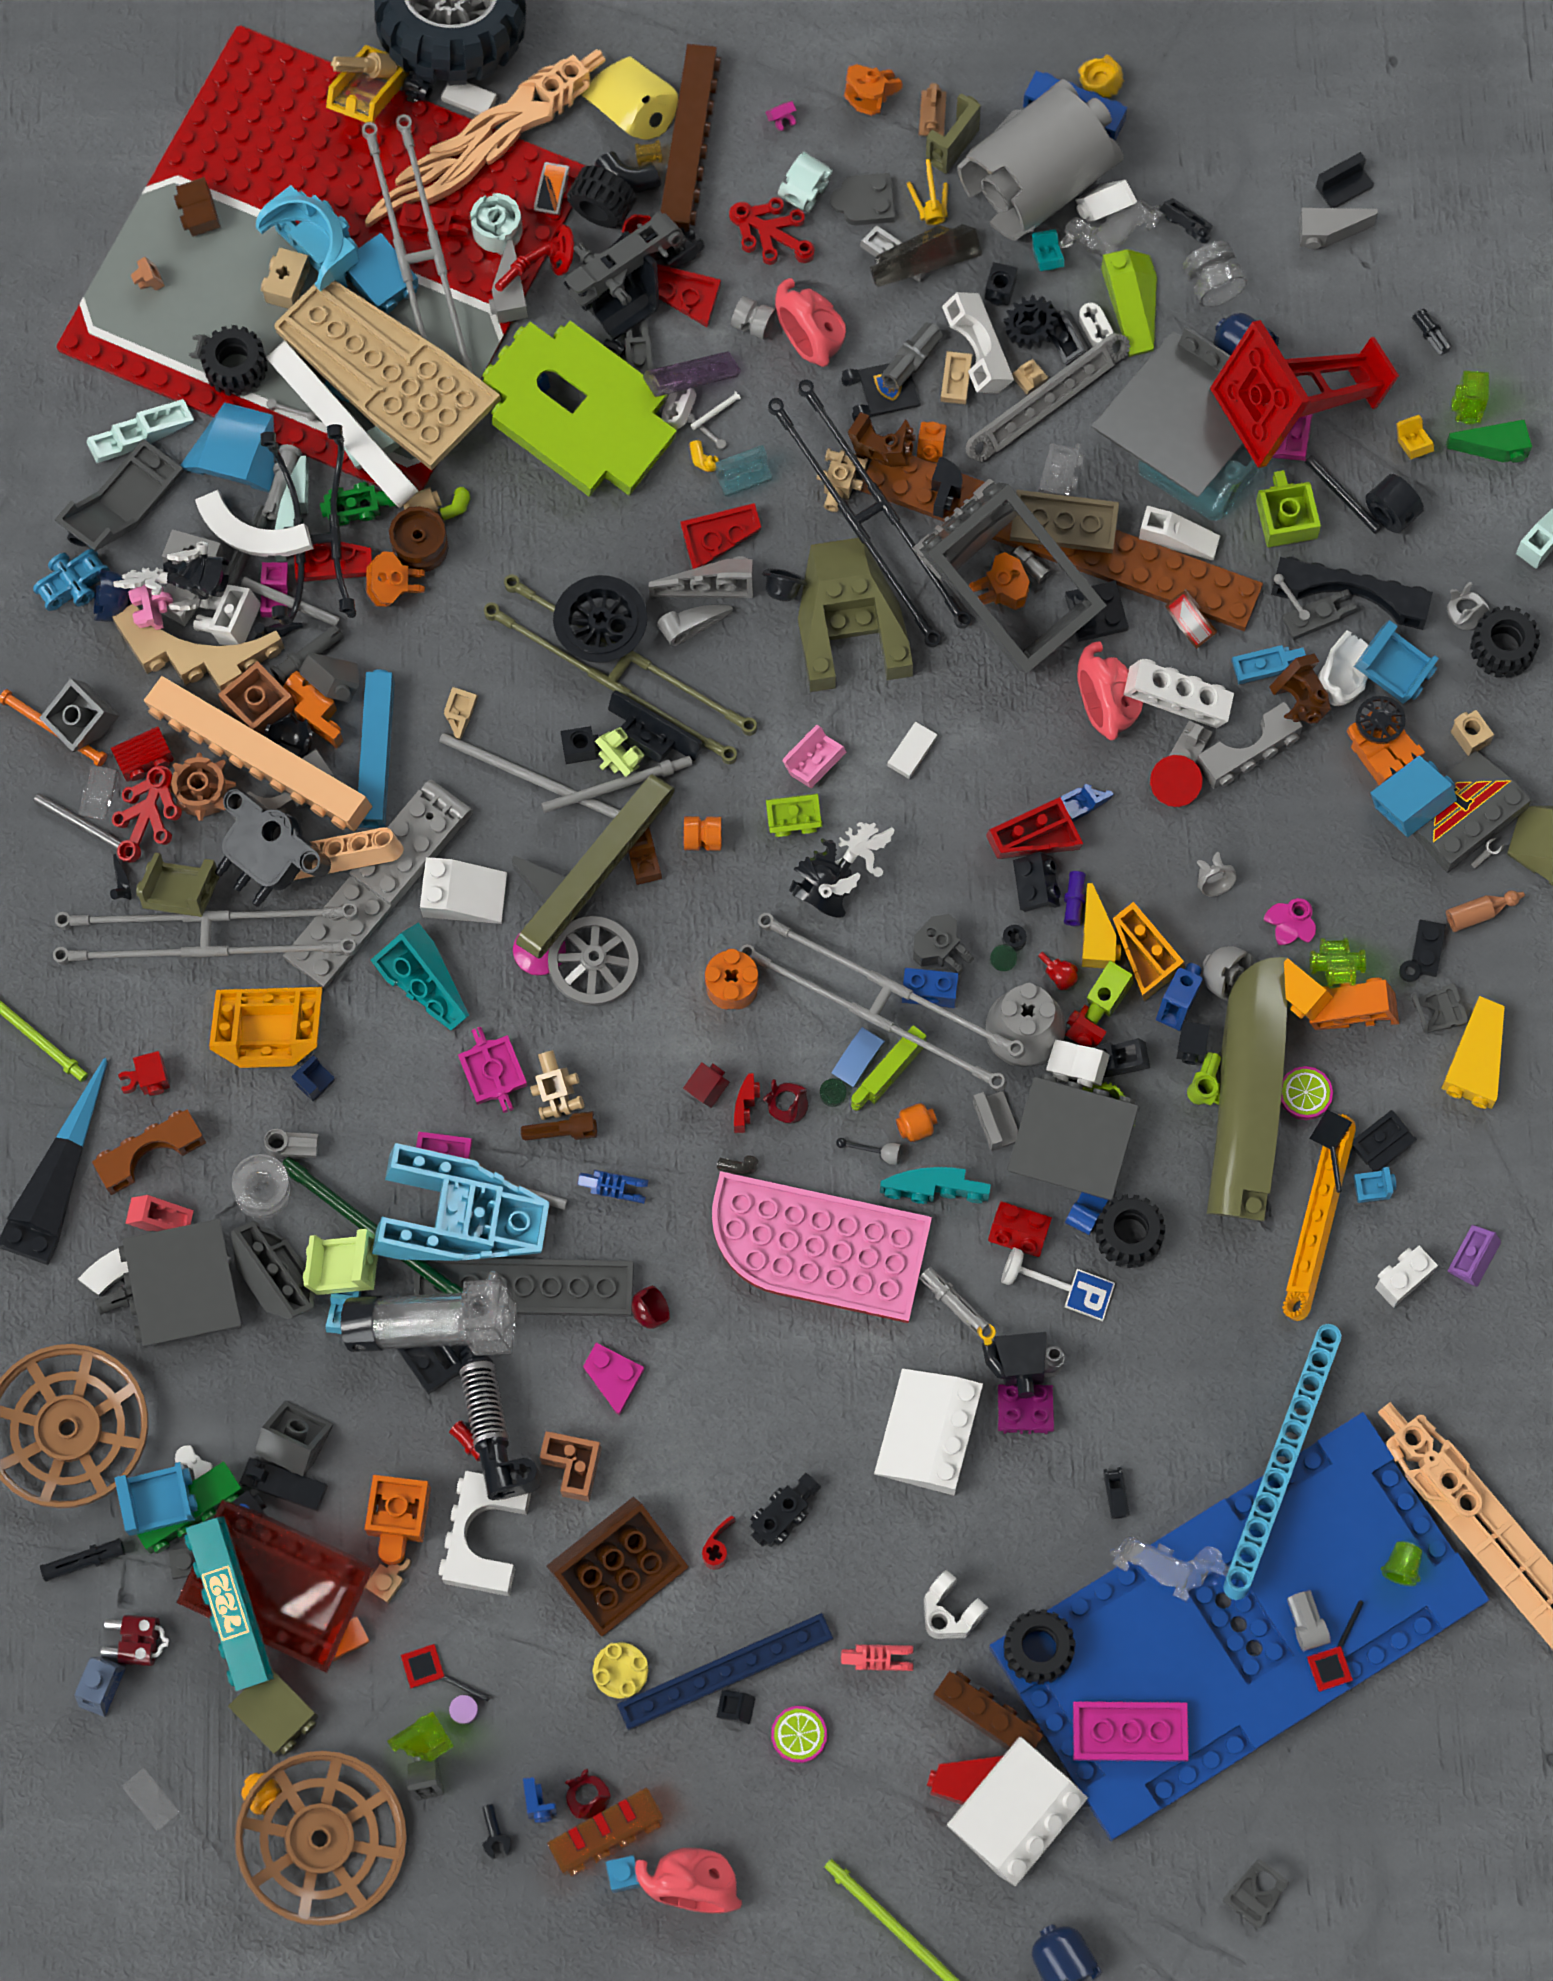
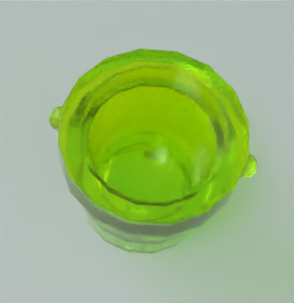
M1396 1542L1387 1563L1380 1568L1382 1575L1400 1585L1416 1586L1417 1582L1421 1581L1418 1573L1423 1551L1411 1543Z

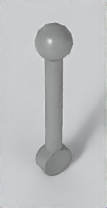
M269 399L266 403L270 410L277 408L307 417L310 421H314L317 418L313 411L305 412L281 405L275 399Z
M690 413L687 422L694 423L697 420ZM703 425L698 427L716 443L718 450L722 451L726 448L725 440L715 437Z
M1281 574L1275 575L1274 582L1280 584L1299 611V618L1303 621L1307 620L1310 617L1309 611L1301 607L1284 583V577Z

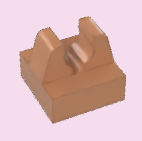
M146 257L136 261L139 268L131 274L135 285L138 284L140 289L151 286L156 291L165 286L154 263Z

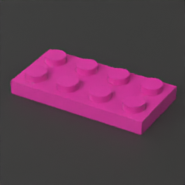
M1073 1702L1074 1760L1188 1761L1187 1703Z

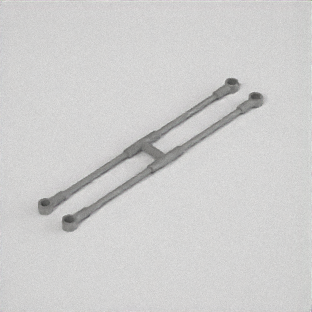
M400 115L397 118V129L403 136L405 148L408 149L429 230L427 234L431 249L410 254L406 253L403 238L400 237L379 156L380 149L376 137L377 126L372 122H367L362 127V135L367 139L371 156L374 158L394 236L393 242L403 282L407 286L419 335L427 340L412 284L413 277L409 264L434 259L438 275L441 276L462 357L461 365L474 374L470 358H468L446 275L448 271L439 236L434 228L414 151L415 144L411 132V118L408 115ZM407 121L409 124L407 126H401L400 122ZM368 128H372L374 132L372 134H368L365 132V130Z
M349 902L342 907H324L323 909L204 911L202 917L184 914L90 917V915L76 916L60 912L55 916V923L62 930H68L71 926H84L91 923L179 920L183 922H201L200 946L165 950L88 952V950L68 951L64 947H58L53 952V958L59 965H66L70 961H87L91 958L229 956V954L322 951L323 953L343 952L347 956H353L358 950V945L352 938H345L342 942H323L321 945L211 946L212 921H230L231 919L301 916L345 917V919L352 921L359 916V910L354 903ZM353 908L354 912L351 915H347L346 911ZM67 918L65 924H60L61 919ZM347 944H353L352 949L345 950ZM61 953H66L63 959H58Z
M763 913L759 916L758 923L763 930H772L786 938L790 937L861 973L868 980L882 986V989L870 1010L773 963V960L756 952L753 946L749 944L742 946L740 952L745 953L748 950H752V954L749 957L756 964L766 969H772L848 1008L849 1012L888 1032L892 1031L972 1072L973 1076L989 1083L993 1090L1002 1091L1005 1089L1007 1081L1002 1074H993L979 1066H973L895 1026L894 1022L887 1020L879 1014L893 992L907 1000L911 999L990 1039L991 1043L1007 1050L1015 1059H1019L1025 1054V1047L1020 1041H1011L997 1033L993 1034L914 994L913 990L874 970L869 971L793 932L791 928L776 921L770 913ZM765 919H771L768 925H763ZM1015 1046L1021 1047L1018 1053L1012 1052ZM996 1079H1002L1000 1085L995 1086L993 1084Z

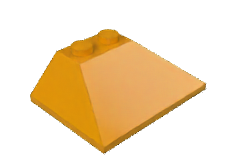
M322 987L216 990L209 1043L210 1050L239 1068L290 1067L296 1065L318 1045Z

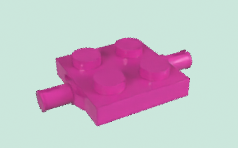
M477 1027L480 1037L474 1028L471 1032L476 1045L470 1050L458 1054L476 1103L479 1105L489 1100L498 1099L503 1113L508 1112L505 1102L509 1111H512L514 1107L508 1095L515 1090L526 1087L527 1082L510 1039L507 1035L497 1040H486L482 1027Z

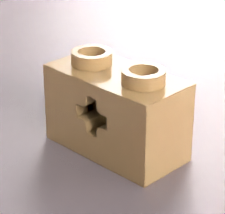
M279 247L277 255L271 258L268 278L265 277L261 285V292L264 294L266 303L290 309L299 300L311 268L308 255Z

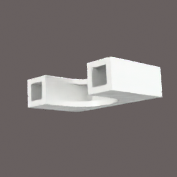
M465 1471L464 1478H459L456 1493L460 1494L458 1505H453L451 1521H454L453 1531L448 1532L446 1536L445 1548L448 1549L446 1559L441 1560L439 1575L443 1576L442 1580L447 1585L510 1596L515 1574L514 1565L476 1556L468 1548L467 1530L472 1520L487 1510L497 1509L527 1515L531 1493L503 1500H489L483 1474Z

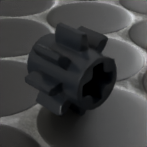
M415 73L413 75L409 74L406 77L402 87V91L407 95L406 100L412 103L419 100L426 102L433 90V84L418 79Z

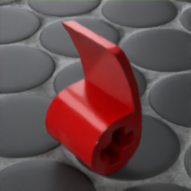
M733 1516L725 1519L713 1531L702 1549L703 1562L709 1569H721L727 1562L726 1547L716 1539L724 1530L736 1522ZM715 1549L719 1550L721 1558L711 1561L709 1551L714 1553Z

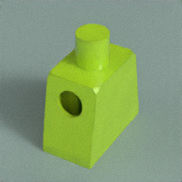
M1109 961L1087 996L1090 1006L1084 1017L1096 1025L1103 1014L1111 1017L1134 983L1133 975L1112 961ZM1105 994L1110 996L1106 1001L1100 999Z

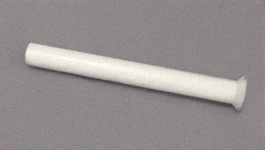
M735 391L734 395L691 424V428L693 430L697 429L736 400H741L740 395Z

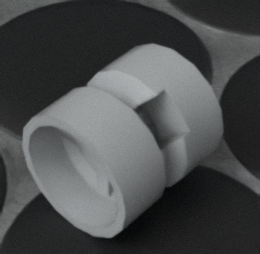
M742 296L733 312L731 326L744 332L749 329L751 335L765 340L773 327L776 309L764 304L758 306L757 301Z

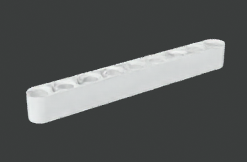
M285 340L266 357L326 426L332 424L342 425L343 437L345 439L344 447L398 508H401L418 492L417 488Z

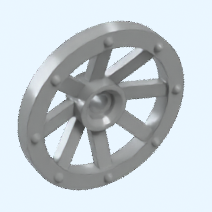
M582 917L571 921L550 947L548 969L554 985L568 999L583 1005H604L617 1000L631 987L638 970V951L631 935L618 923L604 917ZM591 928L590 945L583 942L574 932ZM599 928L615 935L614 938L604 945H598ZM566 939L581 951V953L558 954L561 945ZM623 943L627 950L628 959L606 955V953ZM596 955L598 959L592 961L589 959V956ZM580 962V965L563 979L558 963ZM606 964L628 968L621 983L616 980L606 967ZM585 971L588 973L587 994L579 992L570 986ZM600 972L612 990L595 994L596 973Z

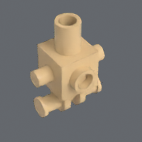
M828 448L825 461H831L828 471L823 470V472L840 497L849 500L852 489L861 491L864 481L856 479V468L849 457L845 455V451L841 450L839 453ZM856 457L866 471L868 459ZM824 484V494H827L824 508L831 512H838V504Z
M553 1050L538 1054L543 1074L535 1076L537 1085L531 1086L530 1089L533 1096L541 1095L543 1102H550L548 1107H539L541 1119L546 1120L552 1116L559 1118L563 1112L569 1115L572 1114V1110L584 1109V1101L581 1096L571 1100L568 1096L574 1094L572 1085L579 1083L577 1073L569 1075L567 1068L559 1069Z

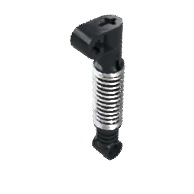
M461 1314L454 1322V1330L457 1335L462 1359L460 1376L462 1377L461 1382H463L462 1387L465 1388L463 1393L466 1394L465 1399L467 1400L466 1405H468L467 1410L469 1411V1422H471L475 1451L480 1455L487 1497L489 1500H503L534 1492L540 1487L542 1482V1476L536 1464L528 1458H519L511 1461L508 1459L506 1448L509 1445V1438L506 1432L505 1420H503L504 1415L502 1404L500 1403L501 1398L499 1397L500 1392L498 1391L493 1360L488 1356L484 1327L475 1314ZM476 1327L472 1333L464 1334L467 1328ZM516 1472L517 1483L513 1484L511 1473ZM529 1472L527 1473V1478L523 1479L524 1473Z

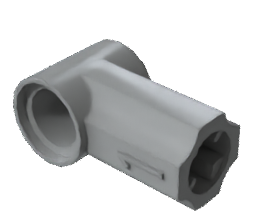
M272 1129L266 1133L264 1144L268 1156L273 1159H282L284 1157L317 1159L319 1136L318 1134L284 1132L281 1129ZM274 1140H282L284 1142L283 1146L277 1149L272 1148L270 1144Z
M1304 1591L1288 1597L1287 1601L1296 1624V1637L1302 1651L1329 1644L1330 1636L1324 1620L1320 1619L1311 1591Z

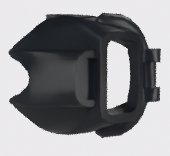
M289 713L273 724L268 723L265 729L264 737L278 745L284 743L300 749L298 757L303 758L309 754L308 751L312 743V731L307 719L303 722H298Z

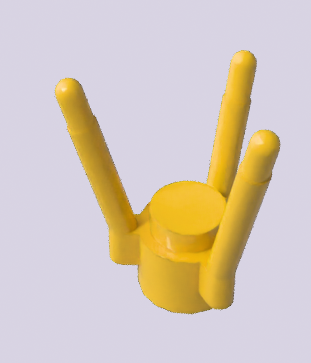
M927 159L926 170L931 200L927 201L923 208L912 183L908 182L907 187L919 211L920 220H925L927 225H939L948 217V183L945 182L943 184L942 203H940L936 199L931 161Z

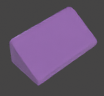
M1472 1225L1448 1272L1477 1287L1500 1246L1501 1240L1495 1232Z

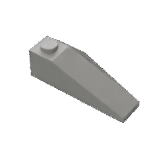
M738 556L733 559H725L649 582L650 597L753 598V559Z

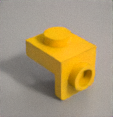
M1420 415L1397 422L1398 443L1410 459L1434 451V443L1424 431Z

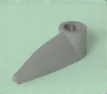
M706 605L679 613L672 611L663 615L658 620L657 626L670 645L677 646L732 613L733 608L730 605Z

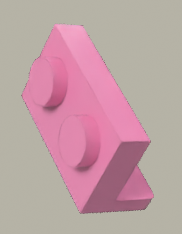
M816 725L783 758V763L790 776L812 788L847 752L844 746L826 736L822 727Z

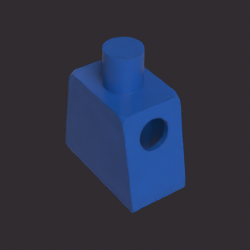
M1188 963L1185 969H1177L1162 999L1156 1021L1178 1031L1181 1030L1183 1021H1185L1203 980L1200 976L1202 969L1198 965Z

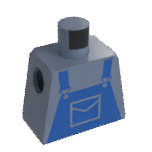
M91 1657L75 1692L78 1706L105 1717L126 1667L102 1657Z

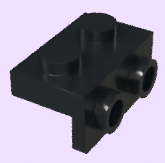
M1037 852L1013 860L1020 910L1027 912L1047 905L1054 908L1059 907L1061 892L1056 882L1055 873L1057 872V865L1054 859L1043 852Z

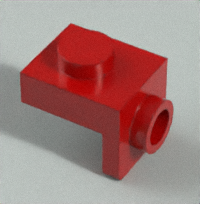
M1084 1005L1079 1012L1074 1010L1066 1023L1070 1026L1065 1036L1081 1046L1095 1047L1102 1041L1107 1031L1084 1017L1089 1009L1087 1005Z

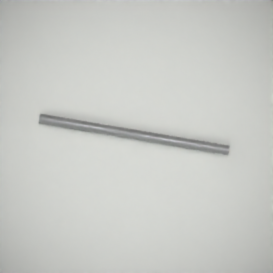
M443 733L440 737L439 742L558 795L565 796L578 792L448 734ZM594 798L578 802L613 819L621 811Z

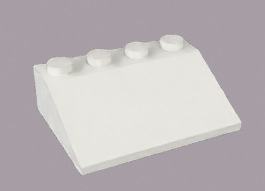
M902 1369L874 1474L955 1495L983 1384L955 1376Z
M1019 1737L948 1822L947 1826L998 1876L1016 1886L1088 1798L1064 1774L1023 1738Z

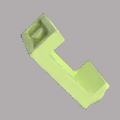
M368 1229L357 1230L356 1237L322 1240L317 1235H310L309 1245L306 1248V1269L303 1273L304 1286L316 1295L374 1290L378 1255L372 1254L375 1234Z

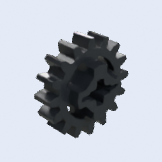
M1032 295L1029 301L1022 297L1021 304L1013 302L1015 309L1006 311L1009 318L1003 320L1006 325L1004 330L1012 343L1016 342L1019 348H1022L1024 344H1026L1028 350L1032 349L1033 344L1040 348L1042 345L1041 341L1044 340L1049 343L1050 339L1048 336L1050 334L1056 335L1057 332L1054 327L1060 324L1057 319L1059 315L1052 302H1046L1043 296L1038 301L1035 295Z

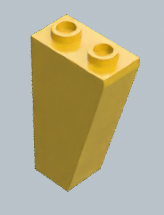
M1479 996L1441 1089L1446 1090L1448 1095L1454 1098L1463 1097L1472 1101L1471 1103L1474 1106L1482 1109L1487 1107L1492 1109L1498 1097L1505 1006Z

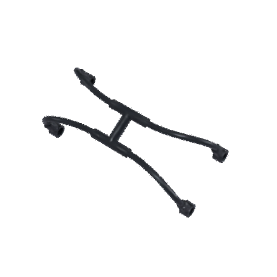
M332 424L327 426V436L338 445V454L331 493L330 533L311 534L310 538L312 545L331 543L332 560H334L336 577L343 598L339 600V611L346 613L349 618H355L357 613L355 601L349 598L340 563L342 559L339 515L337 514V497L344 458L345 439L343 437L342 425ZM270 431L260 434L261 445L267 447L273 453L291 495L295 514L293 519L294 527L303 524L296 489L278 450L276 433ZM306 551L296 554L298 581L293 607L289 616L287 614V607L284 605H277L271 608L272 619L278 620L282 625H290L294 621L300 606L304 585Z

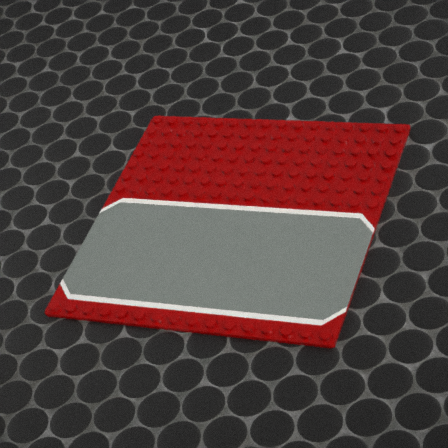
M237 26L234 29L59 339L56 348L62 354L171 400L179 401L184 399L188 407L212 417L217 414L224 402L271 414L274 416V432L276 433V443L278 445H293L301 450L302 455L335 468L338 445L333 439L328 438L327 426L318 416L314 421H310L307 417L277 408L270 410L267 407V401L275 399L281 405L305 412L312 411L268 360V368L265 371L266 377L264 381L259 380L260 386L258 388L253 386L251 388L252 392L248 394L246 391L241 392L242 396H236V393L228 396L225 395L224 390L219 393L216 391L215 386L211 387L208 379H206L201 360L189 356V353L195 352L198 340H194L193 336L206 335L212 338V332L215 330L220 332L222 331L221 327L224 326L227 329H231L232 325H237L238 329H241L243 326L248 328L249 333L253 331L257 335V339L260 338L266 357L284 341L277 334L275 323L289 309L266 303L264 294L261 292V285L265 277L268 278L271 258L277 255L279 247L294 252L297 251L276 231L275 226L261 234L256 229V220L262 208L290 185L298 192L300 190L304 192L307 197L316 195L321 201H327L337 217L342 216L349 224L350 238L355 242L358 249L380 233L395 249L394 236L388 215L372 226L366 227L365 220L368 214L384 197L374 158L371 156L367 139L362 135V127L366 122L326 108L329 86L341 73L333 70L331 62L246 27ZM362 75L351 88H356L358 91L375 97L385 84ZM399 90L374 121V124L377 126L376 137L380 149L379 156L388 191L391 192L400 186L415 181L413 179L400 186H396L395 182L396 178L411 166L408 149L405 148L403 136L397 129V118L400 115H408L411 118V132L417 161L429 155V149L432 146L458 136L472 119L428 101L419 100L412 103L406 100L407 95H405V92ZM348 91L345 94V96L351 95L350 92ZM355 95L359 101L370 104V99ZM407 121L400 122L401 126H407L409 124ZM368 128L365 130V132L368 134H372L374 130L372 128ZM494 128L491 129V130H492L491 135H492L493 133H495V132L497 131V129H494ZM518 138L495 162L489 165L486 162L480 171L463 187L429 206L471 213L473 205L483 196H493L494 193L509 196L516 201L519 207L523 227L520 241L514 246L517 259L520 255L524 256L551 241L557 227L564 225L572 210V206L567 199V193L580 170L585 165ZM462 153L449 158L458 159ZM545 162L570 167L560 215L534 211L538 186ZM441 174L438 178H436V179L433 180L432 182H430V183H428L427 185H425V186H424V189L427 188V187H429V186H431V185H433L437 180L440 179V177H441L443 174ZM205 177L213 197L221 227L192 237L190 231H185L182 226L180 216L184 215L183 210L178 209L174 195L178 194L176 186ZM416 189V190H414V191H411V192H408V193H405V194H402L401 196H399V197H397L396 199L392 200L391 203H392L393 201H395V200H397V199L403 197V196H406V195H408V194H411V193H413V192L418 191V189ZM421 200L416 201V202H413V203H410V204L422 205ZM402 207L395 210L394 214L399 234L403 238L406 253L410 254L431 249L428 234L399 229ZM471 220L468 223L452 221V224L467 226L469 229L467 236H438L448 271L446 275L468 358H470L474 375L482 380L484 371L490 365L512 321L498 323L497 314L491 315L489 300L493 299L492 287L503 254L487 251L475 242ZM547 255L531 263L530 268L520 276L524 297H526ZM143 257H146L156 265L165 286L157 291L151 286L140 289L139 285H135L132 280L131 274L139 268L136 261ZM434 259L409 264L410 269L418 277L419 288H417L415 296L427 341L443 350L461 364L462 357L441 276L438 275ZM311 264L299 299L318 280L319 272ZM345 276L347 289L363 298L359 291ZM403 298L391 312L386 314L419 335L410 298ZM295 351L325 385L326 379ZM233 354L226 357L221 365L237 367L247 357L241 354ZM339 400L366 432L375 427L352 403ZM401 446L387 455L418 491L424 490L434 469H429ZM344 450L341 471L379 487L364 468L358 470Z

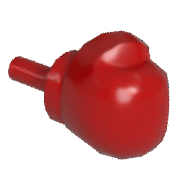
M1043 952L1038 955L1047 965L1046 974L1059 990H1067L1077 982L1078 968L1069 961L1061 962L1059 959L1052 961Z

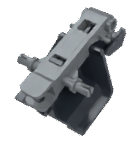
M658 212L654 214L645 225L638 224V229L631 234L628 231L623 232L603 253H593L591 250H587L581 242L573 248L581 257L580 261L584 266H580L568 274L566 281L563 283L574 301L584 311L589 310L613 340L651 316L659 308L656 260L662 259L667 266L675 268L694 260L697 254L705 248L701 238L696 242H691L696 238L695 232L692 229L685 232L683 227H678L665 213Z

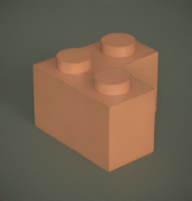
M546 1431L540 1453L541 1464L565 1469L560 1490L562 1497L590 1502L601 1453L600 1442Z

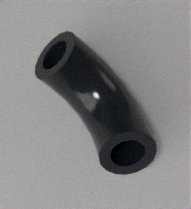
M616 152L605 153L595 162V166L607 169L620 176L630 185L634 192H643L661 186L659 174L651 162L640 167H630L619 159Z

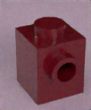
M701 1062L683 1089L703 1104L712 1108L730 1081L723 1077L726 1072L714 1063L709 1067Z

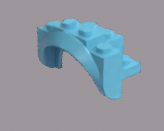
M290 185L262 208L256 220V229L263 234L275 226L276 231L298 253L308 255L310 264L319 272L318 280L314 284L320 292L333 281L347 288L345 280L346 271L359 262L357 255L358 247L350 238L349 224L342 216L337 217L327 201H321L316 195L307 197L301 190L298 192Z

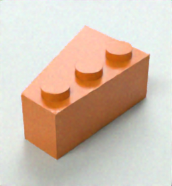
M1370 978L1366 980V983L1361 984L1345 982L1337 988L1322 986L1333 998L1313 1021L1309 1019L1310 1024L1315 1030L1349 1028V1024L1365 1022L1366 1026H1374V1021L1390 1020L1391 1025L1399 1024L1396 993L1386 979L1382 980V978Z

